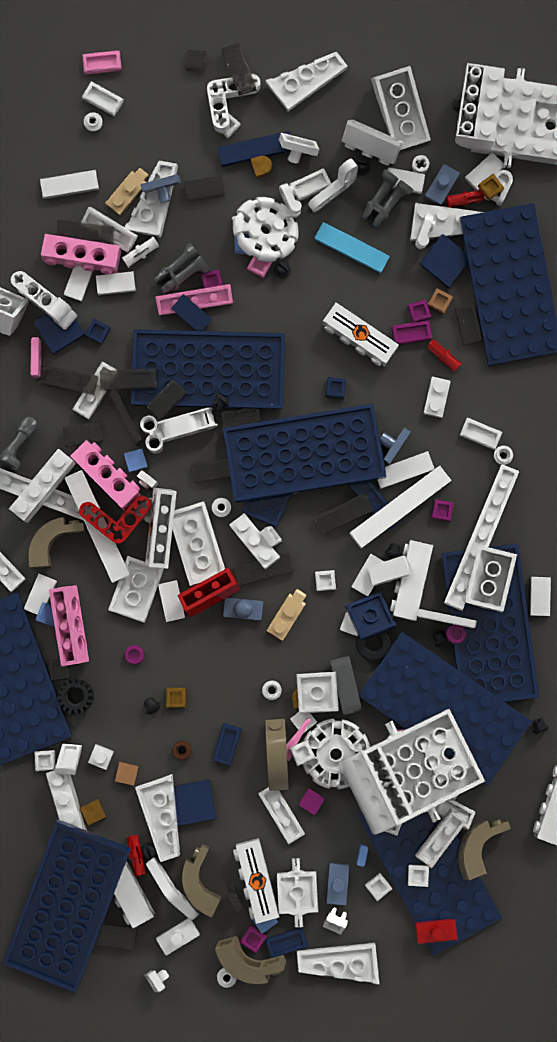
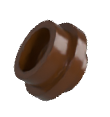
M178 741L174 744L172 753L176 759L185 760L190 757L192 748L188 742ZM179 747H185L186 752L184 754L179 753Z

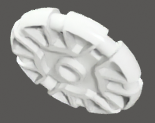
M257 197L253 201L248 200L239 207L236 212L237 216L233 220V233L238 239L237 244L247 255H252L259 261L274 262L278 258H285L295 248L294 243L298 241L299 230L298 224L294 222L293 215L283 203L279 204L274 201L275 199L268 197ZM254 208H258L259 211L255 213ZM270 209L276 210V214L269 212ZM285 220L288 224V226L284 227ZM261 227H267L270 233L264 234L261 231ZM248 233L250 238H245L244 234ZM284 237L288 239V241L285 242L282 240V238Z
M334 719L324 720L316 724L317 727L309 731L303 740H308L311 749H317V756H315V759L302 765L305 772L312 776L313 781L328 789L330 787H337V789L350 787L338 762L354 755L355 752H360L370 747L366 735L358 730L359 727L344 719L342 721H335ZM334 728L341 729V735L333 734ZM323 733L326 737L320 742L317 736ZM352 734L357 739L353 744L348 739ZM335 748L340 749L342 753L341 757L337 760L332 759L330 756V752ZM320 765L324 770L318 773L315 767ZM331 773L338 774V780L331 779Z

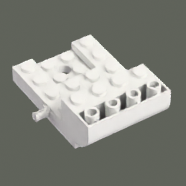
M467 63L455 142L464 148L471 149V152L489 155L493 152L496 156L505 157L503 164L505 168L506 166L507 168L511 167L512 158L557 165V86L524 80V68H522V71L521 68L517 69L516 79L504 78V68ZM552 122L555 125V129H547L545 123Z
M450 709L404 731H397L393 721L385 724L390 733L386 740L338 762L373 834H378L397 826L423 812H428L432 822H436L440 819L435 809L439 804L485 781ZM446 748H450L454 752V756L450 760L444 756Z

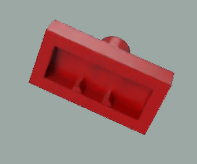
M454 918L415 922L418 944L458 940Z

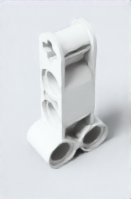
M17 271L12 275L11 283L24 297L53 318V321L62 329L66 330L78 316L64 300L55 297L26 273Z
M204 408L159 422L152 416L144 417L141 420L140 426L143 433L149 435L145 441L148 450L151 453L157 454L163 450L165 442L216 428L218 424H215L213 408ZM205 414H207L209 424L207 423ZM147 422L155 423L154 428L151 430L144 428ZM152 440L160 441V445L157 448L150 447Z

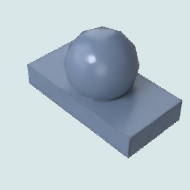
M225 598L223 617L262 621L263 601Z

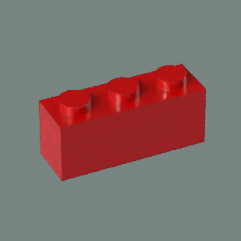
M226 568L177 596L185 612L190 617H193L240 591L241 588L234 574L229 568Z

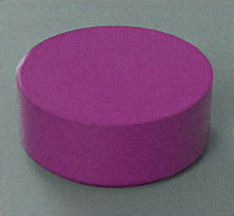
M453 624L446 630V638L453 644L461 643L466 637V631L463 626Z
M131 645L125 651V659L130 664H139L144 659V651L140 646Z

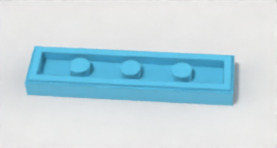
M324 222L314 238L315 241L380 274L390 257Z

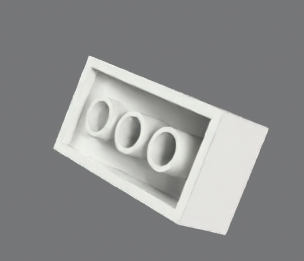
M404 67L371 78L389 136L404 142L401 150L430 141L411 67Z

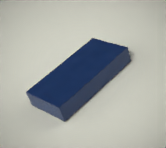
M184 294L171 308L196 331H203L212 320L208 314Z
M223 723L212 761L229 766L232 765L242 728Z
M298 927L265 939L271 958L309 946L303 927Z

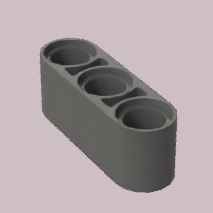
M349 656L330 660L332 672H336L337 693L343 715L362 711Z

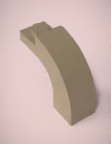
M62 517L43 525L34 535L29 547V568L52 567L50 551L54 541L62 535L86 532V524L81 523L80 520L69 521L67 525L66 519Z
M285 719L265 720L269 791L289 790Z
M500 819L490 823L488 821H480L466 832L458 851V863L463 880H472L487 873L482 861L483 845L490 837L511 829L508 821H501Z
M202 844L201 848H196L192 856L195 861L187 858L183 868L182 883L190 903L197 910L212 918L221 896L206 889L200 880V867L209 850L208 846Z
M237 936L218 941L215 948L219 961L225 970L236 979L250 984L268 983L270 974H280L284 971L286 965L284 955L266 960H254L248 957L241 949Z

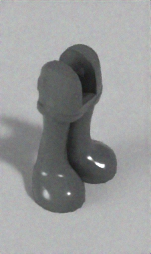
M387 169L382 173L384 181L381 188L373 199L366 203V209L362 215V218L366 221L374 210L379 212V215L372 224L375 228L388 219V214L402 196L410 195L414 190L400 180L389 199L381 206L380 204L399 180L398 177Z
M189 242L185 246L184 253L172 264L163 267L153 280L156 284H160L167 278L170 279L161 288V292L166 294L174 289L177 290L180 284L194 273L200 271L206 274L211 269ZM195 259L183 271H181L177 275L174 274L179 268H181L187 262Z
M26 417L20 422L19 428L15 432L17 434L16 437L0 454V464L11 471L16 472L20 466V462L15 456L17 450L25 440L30 439L36 430L37 421L34 418Z

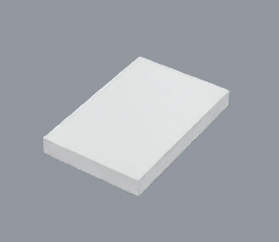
M127 556L125 565L130 575L118 581L108 610L145 623L164 568L148 567L144 561Z

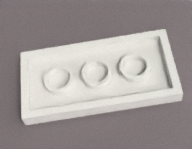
M205 502L175 510L172 529L189 585L193 586L221 572L225 567Z

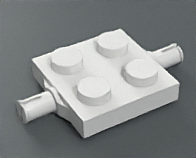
M293 858L291 871L277 873L279 914L289 913L295 915V927H298V919L300 927H303L302 915L309 912H318L316 871L305 872L300 870V858H296L297 866L295 865V858Z

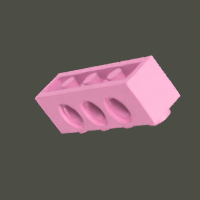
M45 234L41 257L46 264H62L67 268H75V265L82 266V269L85 271L99 270L104 274L118 272L121 249L118 245ZM60 250H67L64 255H58ZM79 253H85L83 258L76 257ZM97 256H104L102 261L95 260Z
M86 440L71 457L126 511L137 497L142 496L138 492L140 490L139 486L134 481L129 483L125 479L127 477L126 473L121 468L116 470L112 466L114 461L108 455L103 457L100 454L102 449L95 442L90 444ZM99 458L96 465H91L93 459ZM107 471L112 472L109 478H104V474ZM124 484V489L117 491L118 485Z
M77 585L49 589L61 666L89 662Z

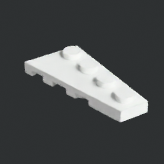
M334 52L314 60L311 64L302 65L289 73L287 71L280 74L279 77L266 80V84L289 112L344 72L348 66L339 54Z
M158 161L148 182L177 174L178 165L176 163ZM173 186L168 187L169 194H170V198H171ZM157 190L149 193L142 192L137 207L134 208L131 214L132 217L129 223H126L125 228L133 233L161 237L170 201L160 203Z
M415 203L410 241H416L426 213L434 216L433 220L436 221L432 232L429 231L427 235L429 239H434L442 234L446 237L462 235L459 218L483 212Z
M173 774L135 787L160 862L180 855Z
M375 943L297 950L299 972L379 984Z

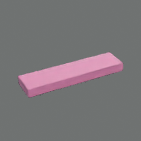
M230 284L156 296L159 315L176 313L171 308L183 294L199 308L233 303Z

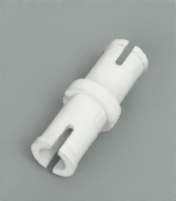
M151 237L142 245L135 246L136 249L122 257V259L129 268L141 258L145 259L147 254L160 246L155 238Z

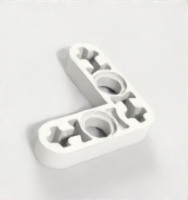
M249 74L213 80L208 83L207 93L213 127L217 132L224 133L230 128L226 98L257 93L261 88L260 78L257 75ZM237 84L239 88L237 90H230L229 86ZM213 88H217L218 92L214 93ZM217 103H221L224 105V107L221 110H216L213 108V106ZM218 116H222L224 125L220 126Z
M352 158L340 166L337 180L310 200L308 206L313 212L321 209L354 183L358 166Z
M155 857L149 860L146 865L166 898L191 921L200 915L199 911L175 888L160 862Z

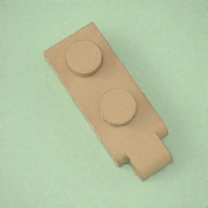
M141 168L135 173L132 171L106 201V206L121 217L141 193L140 184L146 183L149 174Z
M298 589L293 595L289 594L268 627L267 632L283 641L306 604L303 602L306 594Z

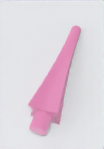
M309 718L306 719L296 734L286 743L288 761L292 757L290 747L298 744L311 721Z

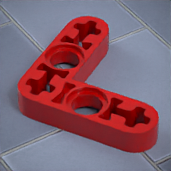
M145 496L137 497L117 522L91 502L81 504L79 513L82 518L112 542L120 544L138 526L150 511L152 504ZM144 500H146V505L148 507L147 509L142 508L139 511V513L142 514L141 517H139L135 512L131 511L133 507L135 508V510L138 509V507L140 506L138 504V501L143 502ZM85 506H92L91 511L97 514V511L101 513L95 518L94 522L91 521L94 517L90 514L84 515L85 510L83 508ZM129 514L136 517V522L133 525L125 523V518ZM102 517L107 518L109 521L106 528L98 526V520ZM113 523L116 525L113 527L114 530L118 532L120 530L123 531L121 534L123 536L122 539L118 538L115 540V534L111 531L109 535L106 533Z

